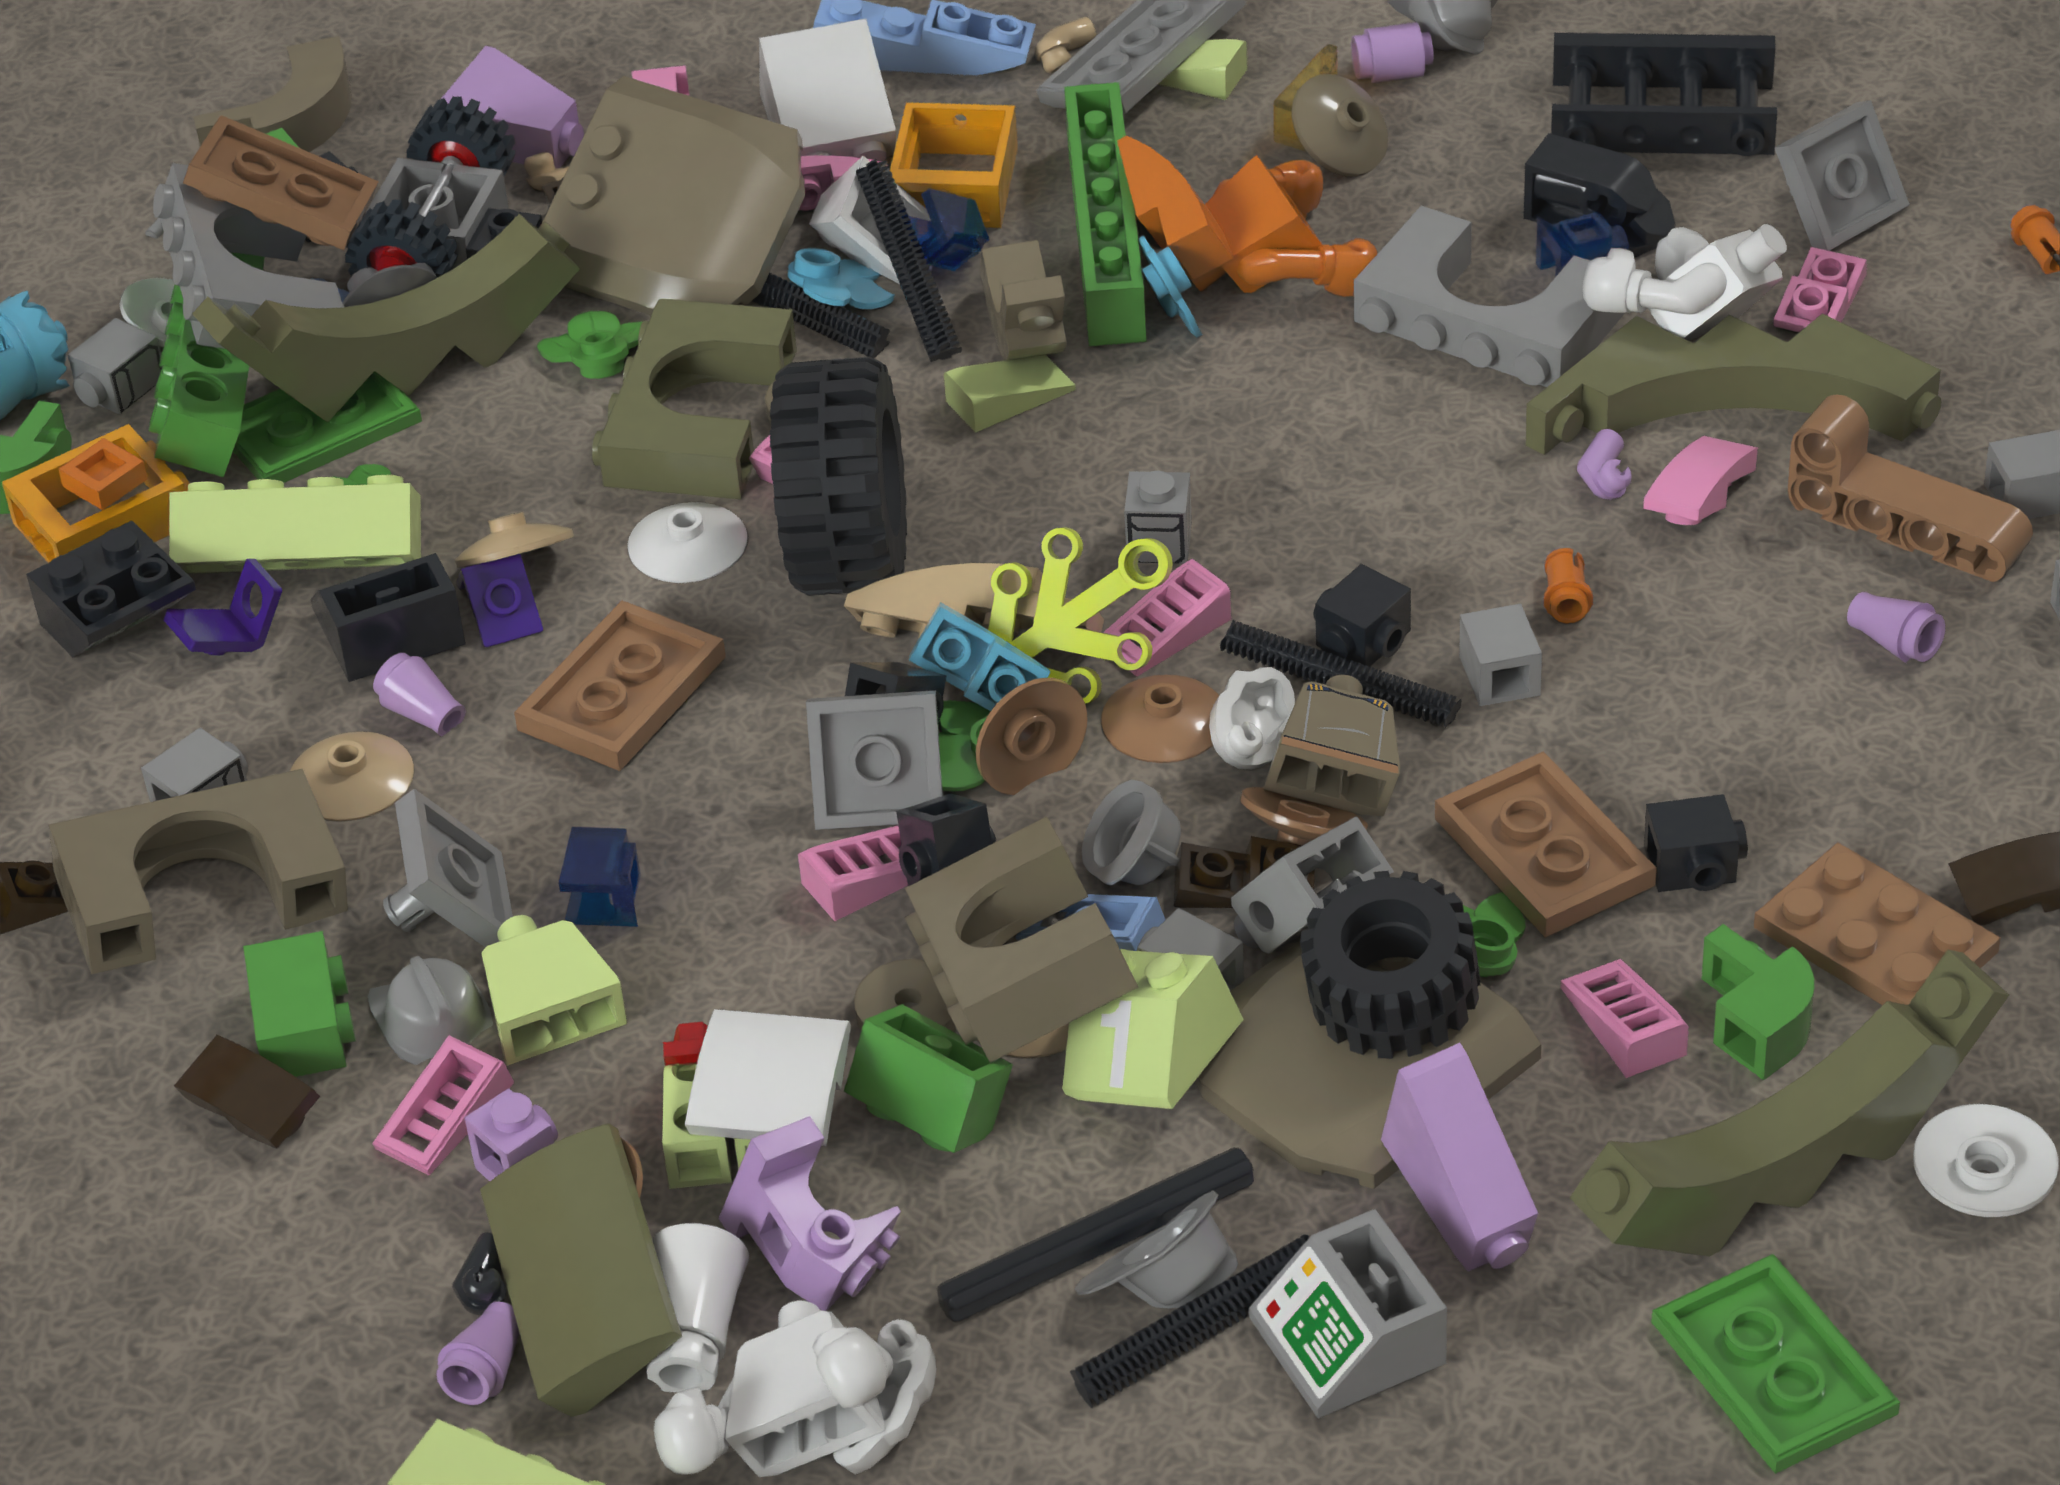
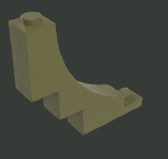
M519 214L498 236L475 255L429 283L398 296L373 303L343 308L298 307L265 300L252 316L236 304H233L229 310H226L207 296L192 314L218 344L326 422H329L374 371L410 396L455 345L484 368L495 364L580 268L564 253L570 246V243L546 221L537 229Z
M1824 314L1818 316L1788 342L1728 315L1695 343L1635 316L1527 403L1526 446L1545 455L1561 441L1565 443L1572 441L1582 426L1596 433L1602 429H1610L1620 433L1632 427L1661 418L1699 411L1763 408L1813 413L1826 397L1836 394L1853 399L1864 409L1868 416L1870 429L1903 441L1918 427L1922 429L1930 427L1937 418L1942 404L1941 397L1938 396L1941 370Z
M1947 949L1908 1005L1886 1001L1861 1028L1835 1051L1774 1095L1728 1119L1688 1134L1662 1140L1633 1143L1608 1141L1570 1196V1199L1613 1244L1710 1257L1723 1248L1754 1202L1799 1208L1810 1201L1843 1154L1883 1161L1894 1156L2007 1000L2009 994L1964 953Z

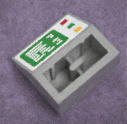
M1376 1209L1311 1235L1249 1307V1318L1317 1418H1321L1446 1364L1447 1307Z

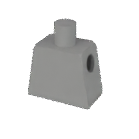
M1356 816L1286 854L1231 897L1232 907L1237 913L1234 920L1235 932L1238 938L1248 947H1259L1261 951L1270 954L1300 937L1302 930L1308 929V915L1313 908H1324L1322 897L1332 889L1339 892L1346 890L1345 881L1360 876L1362 881L1375 879L1374 872L1389 870L1390 875L1394 871ZM1320 868L1330 875L1333 882L1316 894L1308 883L1307 876L1314 869Z

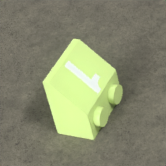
M1120 949L1138 988L1069 1023L1062 1089L1066 1095L1082 1101L1173 1109L1244 1019L1213 956Z

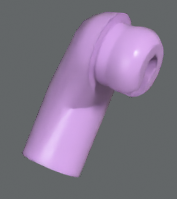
M1602 429L1597 433L1577 464L1578 474L1593 494L1598 498L1608 500L1621 497L1632 479L1629 467L1622 473L1616 468L1621 460L1616 458L1624 447V441L1617 432L1610 429Z

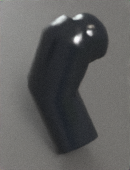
M489 1232L482 1233L478 1237L452 1283L454 1293L464 1308L476 1315H482L493 1302H504L506 1297V1287L499 1274L502 1267L493 1235Z

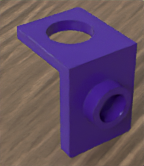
M520 554L460 570L456 583L459 590L466 589L484 647H491L543 631L541 619Z
M246 559L229 609H167L164 622L191 652H204L215 656L224 655L226 652H253L264 646L282 594V588L256 559ZM255 583L259 585L262 594V605L257 616L253 614L250 607V593Z

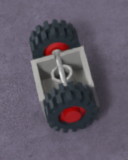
M453 96L449 104L445 98L437 100L434 106L430 105L408 141L410 145L406 150V155L410 159L397 158L346 246L348 250L345 253V263H352L348 270L350 276L364 268H373L380 271L393 266L425 263L432 268L437 277H440L467 260L466 247L487 209H509L504 176L515 158L516 150H512L515 145L514 135H505L509 129L505 120L498 123L493 121L497 113L490 107H488L485 113L479 111L480 101L470 99L468 105L463 106L462 97Z

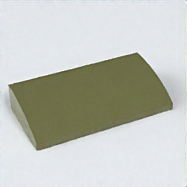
M607 1123L563 1138L520 1160L480 1188L538 1400L570 1417L585 1414L682 1337L618 1128Z

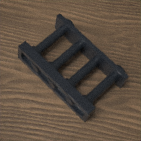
M1554 33L1553 86H1569V104H1552L1551 134L1620 153L1774 155L1777 107H1758V89H1773L1776 50L1775 36ZM1591 87H1624V105L1591 104ZM1647 87L1680 88V106L1646 105ZM1702 88L1736 89V107L1702 106Z

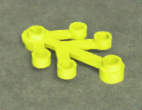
M1062 527L1050 530L1044 536L1041 545L1045 563L1033 627L1014 640L1018 599L1025 597L1031 590L1032 576L1024 565L1015 562L1002 564L993 572L991 587L995 595L988 630L1031 658H1034L1047 648L1111 660L1124 670L1142 668L1150 661L1153 652L1152 644L1140 632H1128L1117 636L1077 627L1134 588L1146 590L1162 585L1169 578L1173 566L1170 551L1162 542L1156 539L1144 538L1128 543L1119 555L1117 569L1064 605L1070 567L1081 556L1083 542L1080 535L1071 528ZM1060 534L1067 536L1072 543L1071 553L1064 559L1056 556L1052 549L1054 539ZM1145 551L1153 553L1158 559L1157 571L1151 576L1143 574L1138 567V559ZM1008 570L1016 571L1021 578L1020 589L1014 594L1007 592L1002 585V577ZM1128 639L1137 641L1142 648V655L1136 663L1128 662L1122 655V646ZM1089 667L1073 668L1067 673L1047 668L1050 670L1048 678H1057L1070 685L1075 675L1082 674L1086 676L1090 681L1091 690L1083 698L1085 704L1094 701L1101 692V679L1097 672Z

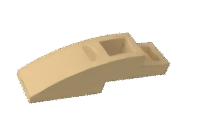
M965 563L905 572L876 581L847 594L844 607L861 622L860 628L863 631L890 638L896 637L898 629L919 632V639L940 602L979 625L983 621V627L988 630L995 595L991 587V577L995 569L1002 564ZM1025 566L1031 573L1032 587L1025 597L1018 599L1013 636H1018L1020 629L1029 630L1033 627L1042 579V572L1039 568ZM1008 570L1002 577V585L1007 592L1014 594L1020 589L1021 578L1016 571ZM1065 598L1064 605L1072 599ZM1097 613L1077 628L1101 632L1104 618L1100 613Z

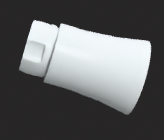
M697 1223L673 1225L658 1232L652 1240L682 1337L647 1364V1377L658 1384L661 1390L665 1392H681L694 1388H700L701 1391L709 1390L715 1383L719 1362L724 1357L728 1326L736 1294L749 1261V1252L745 1244L738 1237L724 1229Z

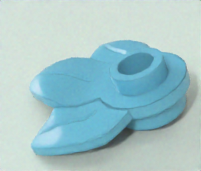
M1141 236L1138 243L1149 263L1148 266L1142 269V272L1152 287L1159 303L1169 317L1173 318L1178 314L1190 333L1197 338L1203 334L1180 294L1192 287L1186 273L1169 246L1156 253L1150 247L1146 238Z
M817 248L801 249L796 252L795 261L791 262L788 266V278L798 284V287H802L804 293L823 304L842 307L849 303L851 306L859 309L871 310L885 307L894 301V294L884 290L874 282L880 276L879 273L855 260H841L837 254L828 250Z

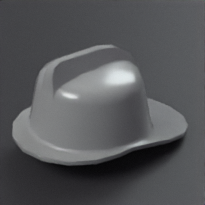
M1498 0L1387 1L1396 11L1417 22L1421 32L1430 33L1433 49H1460L1477 55L1484 49V37L1489 33L1492 26L1491 9Z
M1131 779L1119 784L1103 799L1090 820L1082 845L1083 864L1091 874L1105 884L1114 885L1118 881L1134 885L1150 883L1160 876L1167 866H1177L1180 861L1175 855L1181 835L1180 821L1174 812L1163 802L1160 793L1146 783Z
M419 955L410 958V964L402 968L391 984L370 988L367 996L371 1013L389 1046L400 1059L414 1065L433 1058L449 1035L469 1044L482 1031L493 1025L489 1006L470 973L465 968L447 959H422Z
M1215 1191L1204 1194L1182 1210L1165 1226L1118 1252L1082 1278L1075 1287V1291L1079 1295L1090 1294L1118 1281L1152 1307L1179 1308L1221 1284L1235 1272L1238 1261L1236 1254L1209 1213V1210L1218 1198V1194Z

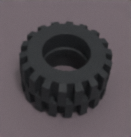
M1389 870L1374 872L1375 879L1362 881L1360 876L1345 881L1346 890L1339 892L1332 889L1323 896L1324 908H1313L1307 917L1308 929L1302 930L1300 940L1301 958L1313 1014L1319 1026L1326 1025L1327 1034L1337 1044L1348 1039L1350 1051L1364 1055L1369 1049L1377 1050L1378 1058L1393 1059L1394 1051L1407 1050L1408 1057L1422 1054V1045L1429 1042L1437 1048L1449 1040L1448 1029L1460 1031L1469 1021L1467 1010L1475 1009L1479 1000L1478 986L1481 985L1473 925L1469 912H1464L1463 902L1454 892L1445 895L1444 885L1433 878H1430L1425 883L1419 882L1418 873L1403 871L1401 877H1390ZM1389 957L1416 959L1412 964L1394 971L1379 972L1365 969L1370 964Z

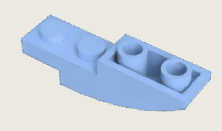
M822 0L813 28L866 18L878 65L882 71L982 75L1025 64L1036 24L1021 21L1010 15H996L967 8L956 2L946 3L931 0L926 16L913 13L902 7H888L863 0Z

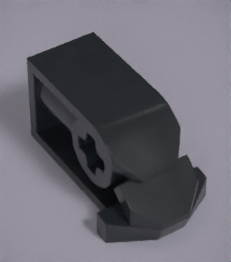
M1548 133L1525 163L1523 219L1621 246L1622 249L1633 252L1634 258L1657 249L1658 242L1668 236V233L1675 228L1670 201L1656 189L1650 171L1636 158L1627 154Z

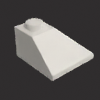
M862 156L821 194L809 225L817 230L820 237L830 246L837 247L850 259L899 284L856 175L857 169L866 167V164L870 162L866 157ZM896 184V189L899 190L898 195H901V200L904 202L903 206L906 207L905 212L908 213V218L911 220L910 224L912 223L913 229L916 232L915 235L918 237L917 241L920 242L921 253H924V258L927 260L926 264L929 265V270H932L947 226Z

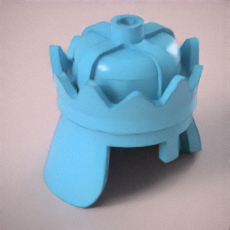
M23 291L13 297L9 296L0 303V421L23 399H32L39 395L69 387L66 380H59L67 370L65 366L66 352L68 351L66 329L60 321H53L50 318L45 307L34 302H28L30 299L28 291Z

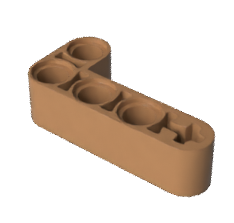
M1836 394L1826 397L1794 434L1791 442L1788 496L1792 505L1799 511L1806 508L1823 515L1821 519L1857 532L1860 528L1878 535L1876 539L1913 552L1917 549L1934 556L1932 558L1934 561L1991 582L2000 580L2031 541L2033 528L2028 517L2019 508L2009 503L1868 453L1869 420L1864 409L1847 396Z

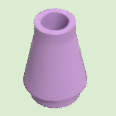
M1861 592L1852 600L1847 613V621L1851 627L1865 633L1903 662H1907L1911 658L1920 662L1928 661L1940 648L1945 634V621L1943 617L1937 614L1934 607L1929 603L1880 597L1867 592Z
M406 653L395 654L381 666L375 676L373 689L379 695V701L383 707L432 729L440 736L445 735L451 728L460 724L465 717V707L453 698L426 662L419 656L410 657Z
M505 1302L491 1303L478 1319L440 1351L436 1374L437 1381L442 1390L452 1399L467 1405H478L483 1403L488 1397L496 1396L502 1390L515 1346L520 1336L512 1305Z

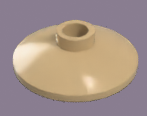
M524 512L488 521L491 533L464 550L455 559V564L457 568L467 567L542 548L574 537L573 530L560 525L526 523Z
M350 732L326 738L304 751L294 762L290 770L303 769L324 819L332 821L362 819L387 809L405 794L414 774L413 761L407 749L398 741L388 736L372 732Z

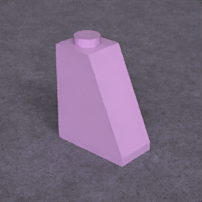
M485 46L442 97L445 98L448 104L453 96L462 97L463 106H467L470 99L480 101L479 111L485 113L488 107L496 111L497 113L493 121L498 123L505 120L509 126L505 135H514L515 145L512 150H516L512 162L524 164L527 157L548 152L553 156L554 167L560 168L569 156L575 155L584 136L583 127L579 124L576 100L493 47Z
M1458 1043L1399 1069L1381 1137L1382 1143L1453 1254L1468 1272L1488 1262L1494 1269L1513 1263L1528 1249L1538 1211L1468 1054L1462 1045Z

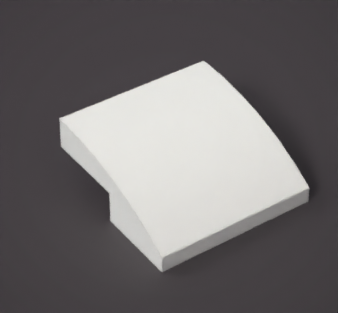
M714 1009L701 1047L685 1120V1126L689 1134L751 1140L810 1116L825 1137L821 1146H827L835 1090H841L851 1029L850 1022L846 1020Z

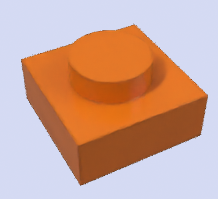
M102 438L58 468L64 488L101 510L118 501L148 479L143 460L105 438Z

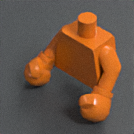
M1256 155L1231 179L1222 181L1212 198L1205 203L1224 232L1234 259L1196 279L1191 277L1182 264L1181 267L1201 292L1227 273L1244 293H1253L1268 283L1292 278L1313 279L1315 285H1324V290L1335 295L1348 297L1354 296L1355 278L1373 260L1378 252L1370 241L1362 238H1355L1344 244H1333L1331 246L1322 244L1306 221V216L1318 207L1323 191V173L1320 167L1306 160H1291L1268 169Z

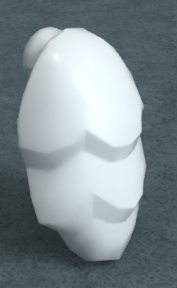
M1272 667L1258 668L1251 672L1236 670L1229 678L1224 692L1219 695L1213 704L1209 724L1212 744L1216 752L1226 763L1238 769L1252 770L1263 767L1273 760L1280 737L1295 705L1293 688L1282 672Z
M891 1321L878 1334V1344L890 1354L893 1360V1370L886 1379L884 1389L877 1395L885 1431L833 1452L835 1462L855 1475L873 1467L898 1442L905 1439L912 1428L919 1409L930 1400L936 1375L935 1356L927 1338L924 1335L917 1334L913 1324L909 1321Z

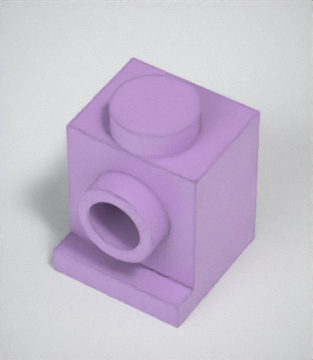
M509 1088L464 1117L475 1169L489 1181L520 1160L553 1144L558 1138L556 1126L547 1112L539 1105L535 1104L532 1106L531 1100L526 1095L514 1093Z

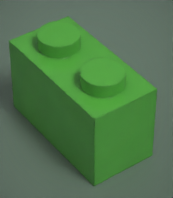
M323 931L243 946L259 1055L295 1077L347 1067L343 1044L355 1042L356 1037L349 1002L337 1004L336 996L349 994L342 956H328Z
M901 1004L864 1020L843 1092L865 1103L866 1108L873 1115L885 1120L897 1121L919 1133L922 1140L930 1147L956 1153L985 1139L993 1130L1013 1064L1002 1058L990 1063L983 1048L973 1042L965 1045L962 1037L957 1033Z

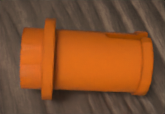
M2036 205L2026 206L2019 210L2011 220V236L2013 241L2018 246L2025 245L2046 275L2060 271V266L2053 258L2054 254H2058L2060 257V233L2054 226L2055 219L2053 214L2046 208H2039Z
M1571 548L1554 550L1545 560L1548 587L1544 593V607L1547 613L1557 621L1567 624L1583 619L1593 605V592L1590 586L1585 583L1584 559L1578 552L1574 556L1573 562V549Z

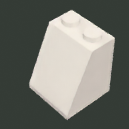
M866 18L759 38L760 96L769 121L798 130L803 140V151L800 150V156H849L858 158L864 156L867 159L885 161L887 157L894 155L896 129Z

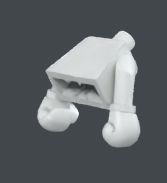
M1763 224L1755 232L1747 230L1716 240L1711 244L1693 230L1684 227L1673 228L1668 233V236L1658 242L1655 258L1658 279L1651 278L1650 271L1635 268L1633 252L1621 248H1611L1607 257H1598L1588 262L1583 281V298L1591 309L1599 312L1630 313L1633 311L1642 313L1648 308L1661 328L1690 341L1705 335L1728 315L1738 319L1781 281L1783 277L1782 271L1775 260L1786 252L1787 245L1779 231L1768 224Z
M808 1301L790 1302L779 1311L778 1329L745 1342L738 1350L734 1378L718 1407L706 1405L700 1388L675 1393L664 1411L655 1420L654 1435L657 1451L667 1468L676 1474L684 1475L706 1469L720 1455L728 1451L730 1444L758 1477L779 1475L885 1431L877 1395L884 1389L886 1379L893 1370V1360L890 1354L864 1331L856 1327L845 1328L832 1312L820 1311L819 1307Z

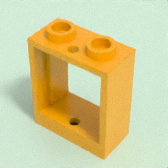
M906 102L890 168L895 183L946 226L1001 228L1018 149L1015 105ZM963 115L966 117V120L960 121L955 116ZM921 153L995 155L992 172L918 169Z
M127 424L3 481L2 485L13 524L49 563L54 558L64 555L131 520L154 542L169 536V492L188 491V484L190 483L181 470L173 472L166 465L165 460L154 458L156 443L152 440L145 442ZM102 438L109 440L144 461L148 478L144 483L149 489L72 525L56 510L81 498L63 487L58 468Z

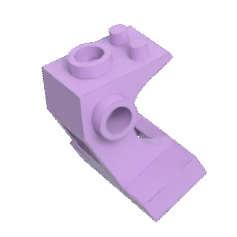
M809 1116L751 1139L719 1220L726 1231L738 1238L750 1234L784 1286L806 1301L814 1303L820 1310L827 1311L844 1292L851 1297H855L868 1283L876 1269L882 1270L888 1263L891 1256L882 1249L885 1247L890 1251L898 1242L900 1236L893 1232L892 1229L901 1211L898 1206H895L869 1218L852 1220L849 1215L842 1211L834 1209L824 1210L814 1199L808 1186L809 1173L825 1137ZM824 1232H832L840 1239H832L825 1235Z

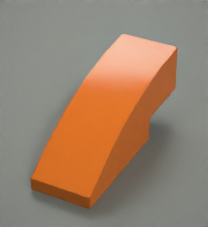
M1129 136L1117 140L1136 216L1162 250L1169 246L1193 279L1234 259L1226 236L1213 214L1170 161L1148 145Z

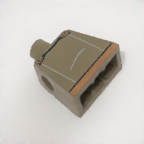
M1349 675L1333 676L1325 685L1312 681L1304 683L1280 737L1264 783V790L1361 815L1384 816L1400 774L1393 707L1385 700L1362 695L1363 688L1361 683Z

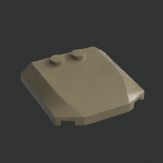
M621 77L605 90L543 222L546 221L570 243V246L564 253L580 268L564 287L648 315H652L658 298L732 305L741 303L744 306L749 304L760 294L805 197V183L801 173L800 150L803 151V140L798 130L630 77Z
M1299 940L1230 991L1244 1020L1198 1076L1195 1083L1202 1098L1298 1170L1320 1176L1325 1171L1357 1178L1359 1179V1185L1374 1189L1399 1170L1381 1141L1399 1069L1460 1043L1468 1054L1484 1093L1489 1100L1541 1059L1542 1044L1519 1010L1481 983L1478 986L1479 1000L1476 1008L1467 1010L1469 1021L1460 1031L1448 1029L1449 1040L1437 1048L1429 1042L1422 1045V1054L1408 1057L1407 1050L1394 1051L1393 1059L1378 1058L1377 1050L1369 1049L1364 1055L1350 1051L1348 1039L1337 1044L1328 1036L1326 1025L1319 1026L1313 1014ZM1389 957L1378 960L1365 969L1379 972L1394 971L1412 964L1416 959Z

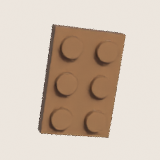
M220 115L189 163L183 181L184 184L198 189L207 198L216 201H227L251 211L258 219L264 222L282 224L305 234L311 241L317 244L334 246L341 250H345L370 205L379 182Z
M621 600L514 712L517 730L621 771L726 658L724 639Z
M1544 751L1435 800V820L1545 938L1640 894L1656 884V866Z
M1838 842L1755 912L1754 928L1787 948L1793 946L1805 959L1881 1005L1886 1001L1908 1005L1947 949L1964 953L1979 968H1982L1999 952L2000 946L1999 936Z

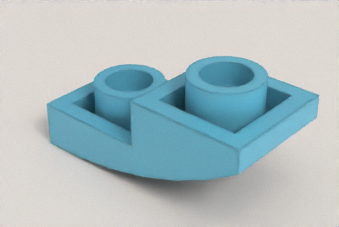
M941 602L909 655V661L923 669L947 675L946 681L963 690L964 697L989 711L1016 687L1031 680L1048 678L1050 674L1049 669L1015 646Z

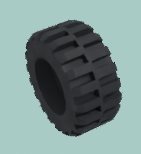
M872 357L792 362L786 365L775 375L776 381L773 382L770 448L772 454L771 476L774 486L773 499L778 522V537L783 550L785 570L788 571V579L791 585L808 596L851 593L876 581L904 573V560L906 559L907 550L905 469L896 398L893 395V384L891 377L888 375L886 365Z

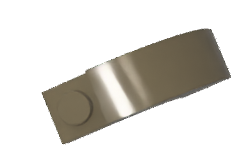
M336 36L288 46L287 52L292 74L287 84L273 96L254 104L193 116L199 146L202 145L220 115L265 134L283 128L300 149L308 152L313 151L326 142L345 121L350 111L352 100L340 37Z
M1038 240L982 248L980 275L988 313L1002 358L1007 361L1063 352L1067 341L1062 321L1065 294L1061 275L1046 277Z

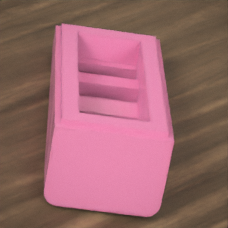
M1191 559L1171 572L1169 578L1162 585L1148 592L1103 633L1120 636L1128 632H1140L1150 640L1153 650L1150 661L1142 668L1129 670L1138 677L1230 621V589L1225 582L1194 559ZM1177 609L1182 614L1179 616L1174 612V610ZM1155 623V624L1158 625L1160 628H1162L1163 631H1162V632L1158 631L1156 628H1154V627H1153L1152 625H1150V624ZM1128 639L1122 646V655L1128 662L1136 663L1142 655V649Z
M894 826L821 844L798 854L802 885L834 921L908 886L907 878L899 862V849L897 848L901 846L899 827ZM886 854L892 862L884 864L878 857ZM865 863L869 867L861 870L858 866Z
M1621 959L1561 980L1562 991L1626 1078L1687 1056L1688 1025L1664 998ZM1614 979L1618 983L1594 993L1589 990ZM1622 996H1628V998L1606 1006L1604 1004ZM1635 1010H1638V1011H1639V1012H1636V1013H1634V1014L1628 1015V1016H1626V1017H1623V1018H1620V1019L1618 1018L1619 1016L1624 1015V1014H1627V1013H1629V1012H1632V1011H1635ZM1645 1024L1649 1025L1645 1028L1636 1030L1634 1032L1632 1031V1029L1643 1026Z
M449 1035L372 1143L376 1150L430 1175L468 1134L464 1117L514 1084L504 1062ZM460 1076L472 1082V1084L465 1090L453 1084V1082ZM442 1094L458 1102L453 1110L436 1102ZM427 1113L444 1121V1123L437 1130L419 1121V1119ZM410 1131L430 1141V1143L422 1152L400 1141V1139Z

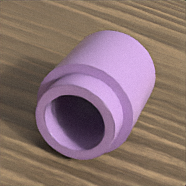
M1417 22L1367 28L1364 30V35L1352 36L1351 39L1352 62L1357 79L1370 78L1372 83L1422 77L1424 76L1425 65L1433 64V45L1430 33L1421 32Z

